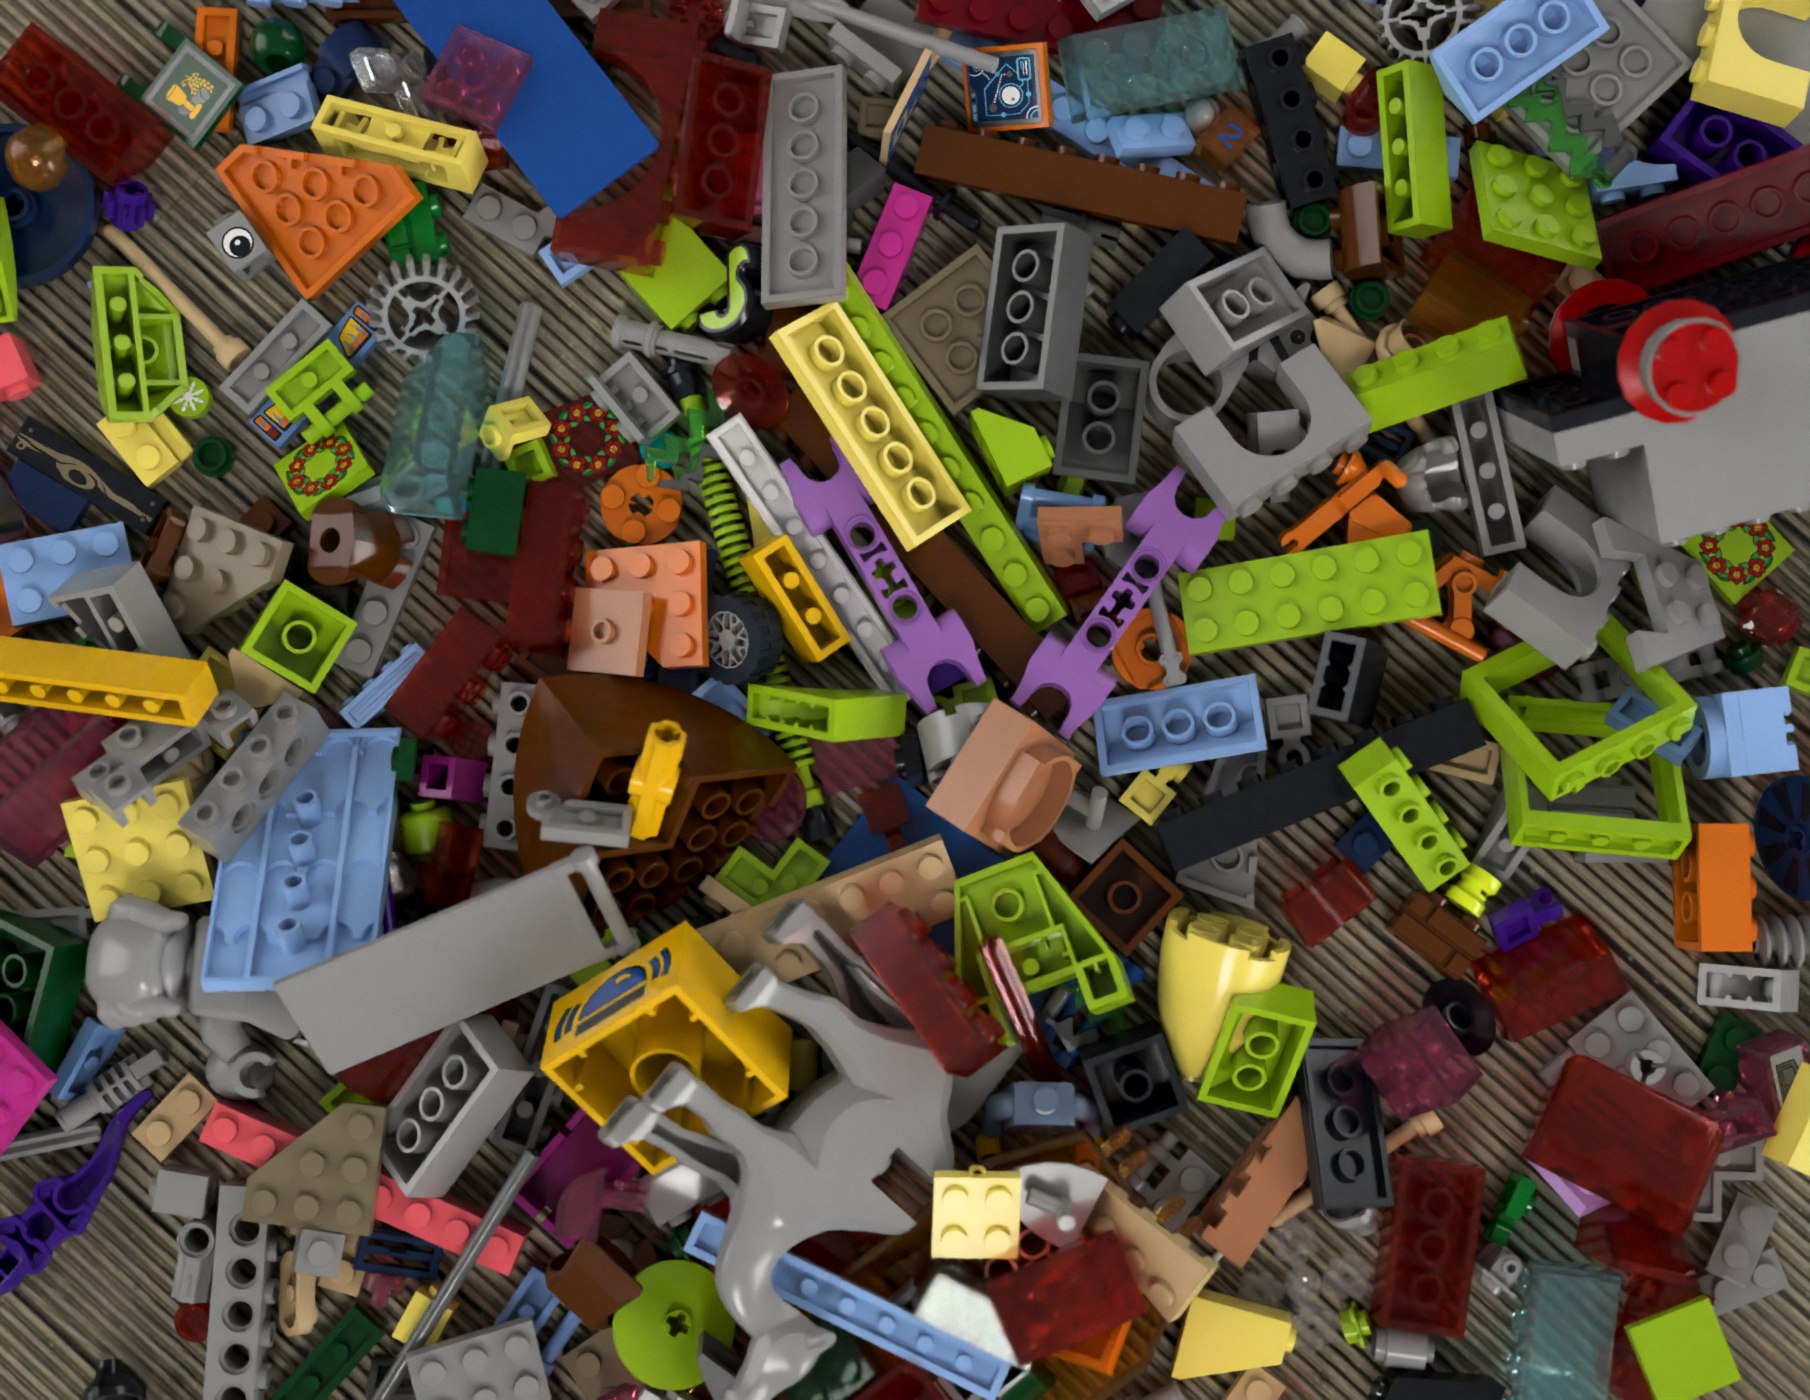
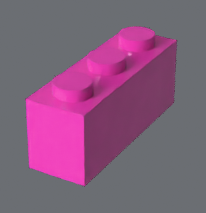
M896 182L892 187L856 275L881 315L893 307L933 208V197Z

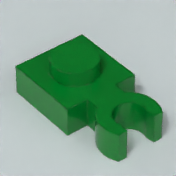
M1512 1170L1494 1206L1496 1211L1487 1223L1483 1235L1504 1247L1510 1238L1515 1221H1520L1522 1215H1527L1533 1208L1537 1198L1535 1189L1538 1184Z

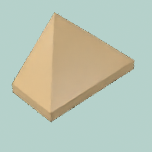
M1328 315L1313 320V325L1320 351L1346 384L1345 373L1367 364L1375 350V342Z
M232 647L229 651L228 658L237 695L254 709L272 706L283 691L301 701L309 698L311 693L244 655L236 648Z

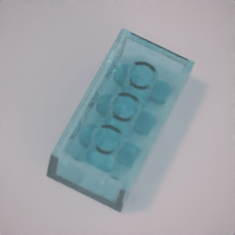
M1227 5L1073 34L1057 41L1072 124L1192 101L1203 97L1222 95L1241 89Z

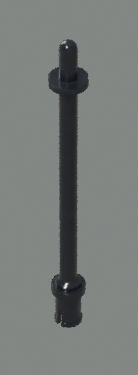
M719 35L708 51V58L715 60L735 74L736 81L742 85L755 83L764 89V75H769V73L762 68L761 58L755 53H746L727 40L725 36ZM847 127V147L853 150L859 146L879 162L881 150ZM890 158L887 166H884L886 174L900 184L933 197V206L935 207L933 219L937 222L944 215H947L968 231L976 232L981 228V220L954 201L958 193L956 189L951 188L944 194L893 158Z

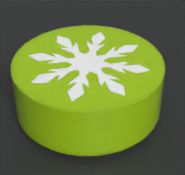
M188 376V391L171 405V408L184 418L198 419L206 415L211 409L213 394L206 383L196 377Z

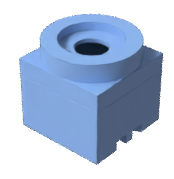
M1788 686L1691 697L1698 704L1692 724L1703 729L1698 742L1685 757L1689 769L1695 778L1707 780L1799 770L1796 744L1793 741H1787L1786 737L1787 733L1794 732V725L1785 724L1784 716H1789L1792 711Z

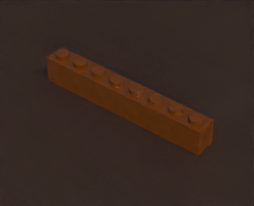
M937 119L935 126L924 124L914 169L915 175L922 179L1083 214L1087 212L1091 216L1177 234L1186 226L1197 239L1232 247L1236 246L1248 197L1247 193L1240 192L1241 185L1218 180L1216 187L1201 184L1200 176L1185 172H1177L1175 178L1159 174V167L1144 163H1136L1135 169L1119 166L1120 159L1102 154H1096L1095 160L1079 157L1080 151L1077 149L1059 145L1056 146L1055 152L1040 149L1039 141L1024 137H1016L1015 143L999 140L1000 133L988 129L976 128L975 134L959 131L960 124Z

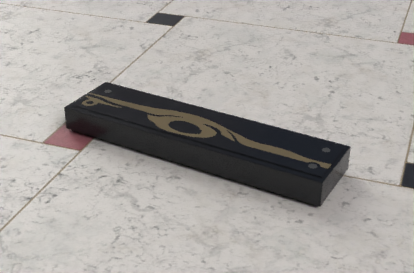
M30 416L26 418L6 450L147 536L151 535L159 516L171 503L168 499Z

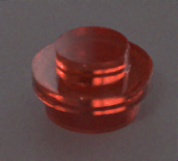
M209 1302L184 1303L179 1307L175 1314L174 1325L181 1338L188 1342H201L207 1339L210 1312Z

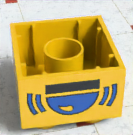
M685 920L553 1003L540 1069L601 1127L627 1096L632 1095L642 1099L644 1094L673 1061L686 1068L695 1078L703 1081L721 1099L743 1110L753 1118L788 1097L793 1030L774 1011L756 1007L736 1012L731 1011L723 1004L725 996L741 977ZM684 1106L673 1107L661 1113L684 1129L717 1139L711 1135L701 1119ZM645 1140L631 1141L621 1145L652 1176L678 1162L666 1151Z

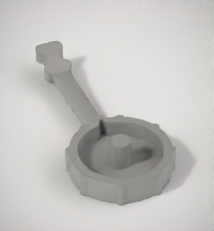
M1148 491L1115 498L1111 506H1122L1124 526ZM1124 527V542L1100 545L1104 561L1109 562L1114 568L1121 571L1142 542V539ZM1140 560L1135 563V571L1142 578L1151 579L1156 576L1155 566L1150 561ZM1159 582L1149 596L1148 603L1161 653L1158 665L1163 667L1166 673L1162 684L1168 688L1184 684L1187 680V675L1181 672L1179 668L1183 655L1176 649L1161 582Z

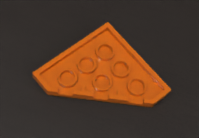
M239 144L214 169L306 301H316L424 199L401 165L259 145Z

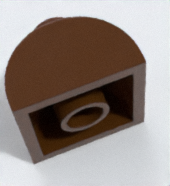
M1372 180L1342 189L1338 193V206L1331 207L1329 212L1333 231H1340L1341 246L1334 247L1332 252L1336 271H1343L1344 277L1353 281H1385L1405 278L1403 236L1388 234L1385 187Z

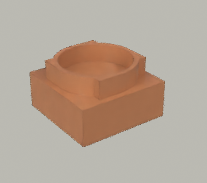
M994 697L925 806L967 834L1010 858L1013 852H1022L1034 846L1037 842L1040 844L1044 842L1070 798L1076 774L1082 765L1073 759L1076 753L1037 723Z

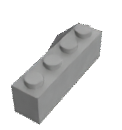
M786 1099L752 1119L765 1126L773 1127L789 1105ZM680 1162L674 1163L654 1176L648 1173L633 1182L658 1227L669 1222L673 1228L694 1216L690 1208L705 1200L708 1207L727 1197L713 1179L698 1174Z

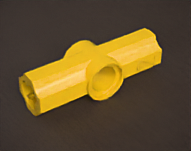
M663 720L662 722L651 723L642 755H639L627 791V793L631 794L627 805H632L630 836L633 838L645 840L649 837H657L666 806H669L681 771L678 765L683 755L687 734L681 730L678 723Z

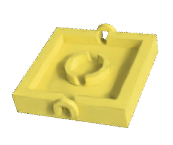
M972 1165L968 1171L933 1170L931 1257L1018 1259L1021 1202L1020 1171H986V1168L981 1165ZM973 1171H980L981 1174H974Z

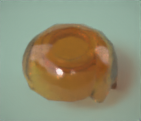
M42 123L27 126L15 132L9 138L4 150L6 167L13 180L23 188L38 193L54 189L60 184L61 179L69 170V165L63 160V152L68 144L65 138L52 126Z

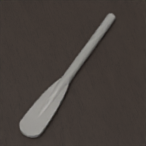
M747 0L754 4L787 8L793 13L792 16L824 23L836 24L838 21L840 24H850L922 50L927 48L933 51L934 54L992 74L996 72L999 65L998 57L855 9L844 0Z

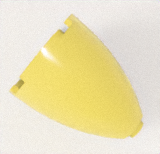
M1176 907L1171 909L1167 915L1160 947L1157 982L1159 1021L1175 1070L1178 1071L1177 1075L1190 1082H1201L1232 999L1241 994L1263 992L1280 983L1292 946L1288 939L1280 938L1277 941L1270 937L1268 933L1269 927L1254 920L1214 909H1209V913L1194 915L1189 914L1190 909L1186 907ZM1243 1014L1229 1048L1231 1053L1236 1052L1245 1043L1244 1029L1255 1015Z

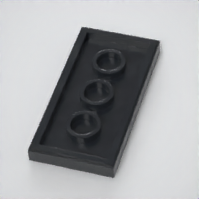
M1310 1038L1296 1077L1314 1210L1387 1209L1394 1207L1371 1039Z

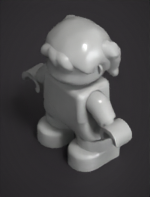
M127 893L115 899L109 907L108 917L97 926L91 935L87 949L86 985L97 1004V1017L100 1022L109 1029L117 1031L123 1028H132L141 1024L152 1023L158 1018L176 1017L188 1005L190 1013L200 1017L199 1028L203 1043L227 1065L233 1063L230 1070V1083L234 1090L246 1098H265L264 1088H255L250 1084L248 1080L249 1069L256 1062H261L265 1066H272L279 1059L270 1053L252 1052L250 1048L253 1044L240 1022H247L285 1040H294L292 1042L300 1046L311 1047L277 992L270 991L269 989L266 991L227 992V990H223V992H203L200 978L210 916L200 918L195 928L187 914L171 911L166 906L160 905L148 898Z

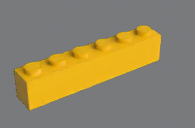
M0 636V702L196 727L219 694L207 661Z

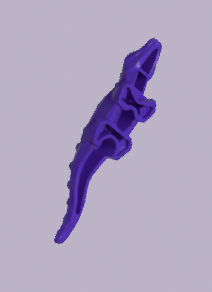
M143 1090L138 1093L115 1115L108 1125L95 1154L80 1170L65 1176H54L35 1184L32 1191L34 1202L20 1215L15 1214L0 1220V1240L6 1245L3 1250H0V1296L20 1286L24 1273L33 1275L43 1271L48 1265L53 1251L58 1249L71 1235L77 1236L85 1232L100 1202L101 1196L116 1172L128 1126L134 1116L154 1096L152 1090Z

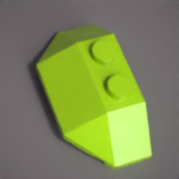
M92 266L91 330L100 404L108 423L153 422L189 388L180 312L157 288L144 279V275L136 267Z

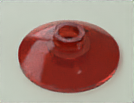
M736 352L724 357L715 367L712 375V389L717 403L727 416L732 418L741 412L752 429L772 427L783 418L789 404L788 389L783 377L771 363L752 353Z

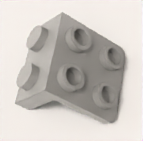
M865 0L858 9L933 35L936 29L933 26L914 22L915 12L899 0ZM838 21L827 34L830 54L838 63L843 64L846 68L852 67L862 75L863 80L870 87L878 92L884 91L892 98L897 95L910 78L924 51L850 24L844 27Z

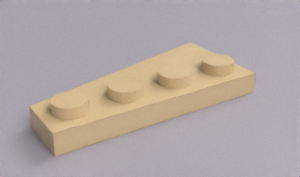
M1088 1162L1079 1165L1102 1174ZM1108 1179L1085 1226L1168 1323H1171L1183 1314L1220 1264L1208 1255L1204 1258L1190 1249L1191 1242L1179 1232L1174 1234L1168 1232L1156 1222L1158 1216L1146 1207L1137 1208L1128 1201L1127 1192Z

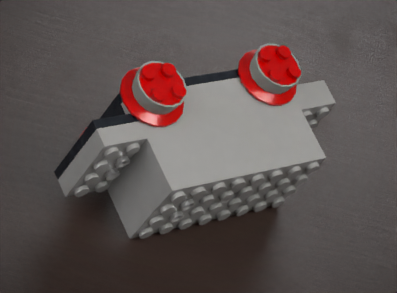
M1810 234L1798 238L1792 244L1784 261L1651 297L1640 286L1619 278L1595 280L1576 289L1556 308L1549 325L1550 354L1558 372L1492 390L1503 439L1561 468V470L1580 469L1589 464L1596 510L1663 547L1682 545L1688 541L1687 537L1701 533L1707 536L1723 534L1729 530V526L1742 522L1745 524L1763 523L1770 520L1771 514L1782 511L1787 513L1807 511L1810 509Z

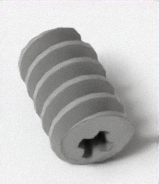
M1752 914V917L1757 922L1758 933L1756 941L1752 942L1753 952H1743L1747 961H1752L1754 955H1757L1759 965L1767 967L1771 961V955H1773L1776 966L1784 967L1788 956H1790L1792 965L1795 968L1802 967L1806 956L1810 966L1809 915H1800L1796 918L1791 914H1786L1779 918L1775 914H1769L1763 918L1758 914Z

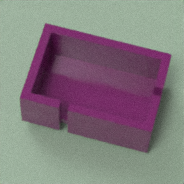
M582 1108L574 1114L565 1125L566 1127L540 1153L539 1161L514 1199L533 1218L547 1206L552 1212L544 1219L541 1225L567 1249L574 1245L642 1167L622 1146L612 1148L609 1144L606 1145L597 1134L601 1126Z

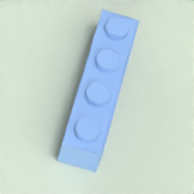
M415 642L414 644L409 643L400 651L401 656L395 662L391 660L380 670L382 674L376 679H369L361 687L363 691L356 697L353 695L343 703L342 706L344 708L339 713L353 728H368L438 664L421 644Z

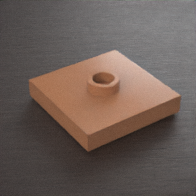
M575 587L567 670L644 677L653 594Z

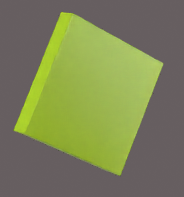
M1705 1295L1624 1326L1653 1400H1692L1742 1380L1709 1297Z

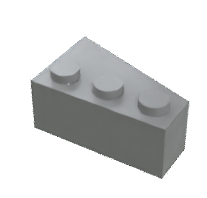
M139 560L73 574L47 598L55 609L61 605L79 624L75 630L83 639L89 635L100 648L193 660Z

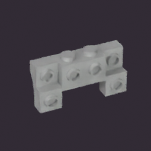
M216 684L219 694L196 727L133 719L103 740L101 744L106 754L72 777L71 780L79 795L89 804L100 808L123 828L130 823L123 809L140 797L150 806L156 803L157 799L152 788L211 746L212 742L209 735L228 750L234 745L229 732L242 722L247 723L254 729L260 721L257 713L250 704L229 688L224 691Z

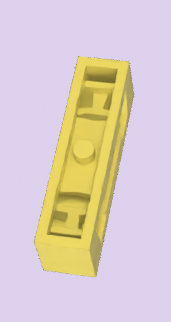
M328 94L311 125V129L325 155L401 165L411 179L470 194L474 193L489 161L476 131ZM355 114L367 117H363V119L359 121ZM434 134L444 136L439 137L438 140L432 139ZM445 137L456 139L455 146H449Z

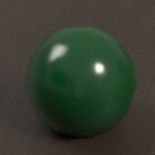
M279 17L263 20L255 25L249 38V50L254 63L264 72L271 75L303 62L307 54V44L303 32L291 20Z

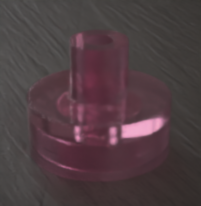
M365 1271L362 1287L373 1292L370 1305L377 1308H387L389 1296L403 1294L407 1277Z

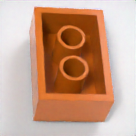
M1749 823L1690 824L1692 840L1679 858L1672 860L1674 948L1700 952H1753L1752 942H1755L1757 939L1758 928L1756 919L1752 917L1751 900L1756 896L1757 887L1755 877L1751 874L1750 857H1753L1755 853V838L1753 833L1750 832Z

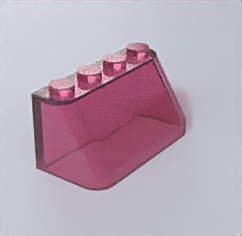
M37 707L0 740L1 849L34 870L70 838L60 804L66 799L81 796L71 778L106 754L101 742L128 723L124 718Z

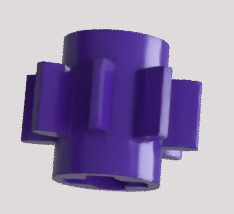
M122 179L114 183L113 190L104 189L101 207L106 209L105 217L110 218L113 226L125 231H136L144 227L145 220L153 221L157 203L151 201L153 194L148 192L144 184L132 179Z

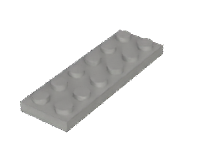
M843 64L764 75L761 304L766 310L846 301L847 71Z

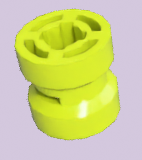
M1469 862L1471 865L1460 872L1461 880L1457 884L1450 885L1444 893V897L1468 915L1479 919L1486 909V898L1496 895L1502 883L1481 867Z

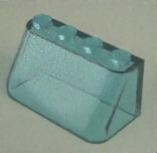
M453 332L444 335L409 371L402 381L380 484L383 504L387 510L394 514L463 520L468 482L472 474L489 385L480 334Z
M1529 1260L1526 1268L1522 1267V1271L1517 1277V1292L1523 1293L1521 1310H1515L1512 1319V1335L1518 1336L1516 1353L1510 1352L1507 1361V1378L1513 1379L1511 1396L1505 1395L1503 1400H1607L1621 1276L1606 1265L1546 1260Z

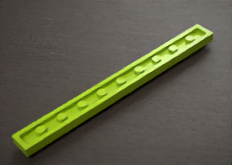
M846 262V301L838 302L972 509L971 512L959 520L1024 621L1036 634L1068 615L1071 610L850 265Z

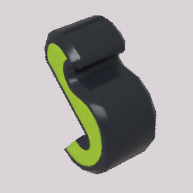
M742 240L736 242L726 254L727 309L714 310L696 316L699 329L707 336L729 344L742 345L762 336L770 325L774 309L766 310L761 304L762 247Z

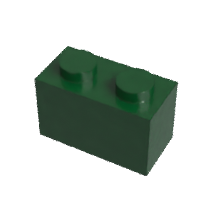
M476 467L475 477H469L466 489L467 502H471L470 516L463 519L461 526V542L466 543L465 550L475 555L522 560L533 481L527 473Z

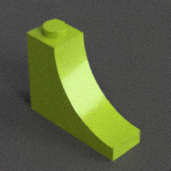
M762 682L748 683L746 722L752 726L829 742L896 737L905 734L907 694L881 689H816Z

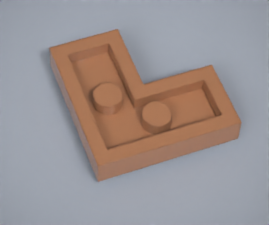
M1122 506L1037 507V526L1044 565L1053 564L1057 567H1069L1073 564H1085L1084 543L1108 545L1124 542Z

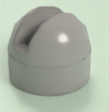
M1206 97L1190 101L1185 110L1188 126L1194 132L1200 133L1218 125L1221 118L1219 104L1214 99Z

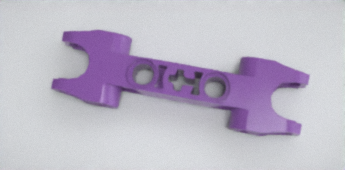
M830 435L829 441L839 464L838 472L830 480L823 482L809 480L791 458L780 463V469L787 482L794 508L810 535L815 538L831 528L836 533L898 639L880 649L881 656L897 684L914 700L924 715L927 716L937 709L927 681L929 671L935 665L942 663L956 665L974 687L984 683L987 678L979 662L973 638L957 612L951 608L933 618L916 586L869 509V506L873 505L875 501L832 435ZM859 527L866 528L872 533L873 542L869 546L859 547L851 541L850 533ZM878 564L883 569L890 567L893 570L889 576V581L894 589L899 584H902L904 587L895 590L887 599L883 596L889 590L885 579L882 577L875 579L873 577L877 569L876 565ZM899 599L911 601L915 607V615L907 620L898 618L894 614L893 603Z
M1177 465L1163 481L1147 493L1124 526L1141 538L1142 542L1068 645L1049 632L1030 658L1021 683L1010 700V703L1020 708L1039 688L1052 687L1060 690L1067 698L1069 711L1057 736L1066 742L1081 724L1096 713L1119 679L1100 666L1173 562L1193 575L1218 539L1225 516L1217 506L1205 517L1196 519L1183 515L1176 507L1174 496L1186 473L1185 470ZM1140 560L1150 561L1155 566L1156 576L1151 579L1141 578L1135 571V563ZM1122 595H1125L1129 598L1127 606L1130 609L1123 608L1113 622L1107 616L1115 606L1116 600L1114 598L1119 599ZM1093 627L1104 629L1109 637L1108 644L1103 647L1091 645L1087 639V631Z

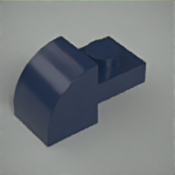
M355 20L344 24L335 30L316 50L321 54V57L309 74L311 82L315 83L319 100L322 103L327 94L347 99L361 79L369 80L391 50V47L365 22Z

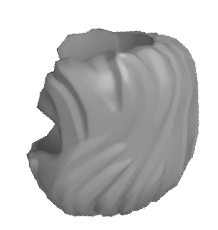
M1454 436L1433 439L1405 454L1397 462L1396 465L1407 475L1408 481L1404 487H1395L1400 501L1413 512L1463 511L1468 507V494L1462 483L1458 468L1457 450L1459 449V444Z

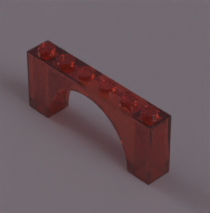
M600 8L592 45L597 61L614 66L630 74L652 95L659 107L661 116L660 147L648 173L627 194L603 206L574 210L563 219L556 217L550 250L556 260L654 278L656 266H662L665 258L666 242L661 241L664 226H670L673 219L674 201L669 200L672 186H679L682 176L683 164L682 161H678L680 147L687 146L689 141L691 122L686 121L689 106L695 107L697 102L699 82L694 81L697 66H704L707 42L702 41L697 25Z

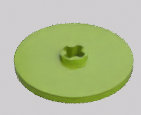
M678 1259L651 1264L633 1277L642 1285V1294L614 1312L612 1327L615 1347L624 1366L635 1378L644 1384L661 1390L677 1391L689 1389L704 1382L697 1362L699 1335L705 1330L731 1349L735 1335V1320L725 1309L715 1284V1275L710 1270L700 1264ZM679 1315L678 1324L682 1326L681 1332L669 1334L671 1326L667 1323L668 1317H677Z

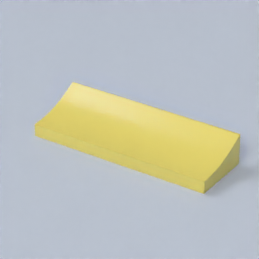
M838 302L827 303L777 330L769 337L907 552L972 511Z

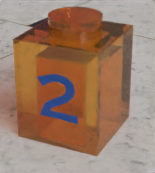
M1231 104L1197 138L1193 151L1219 176L1223 177L1256 143L1261 131L1257 128L1258 123L1248 111L1245 109L1238 110Z

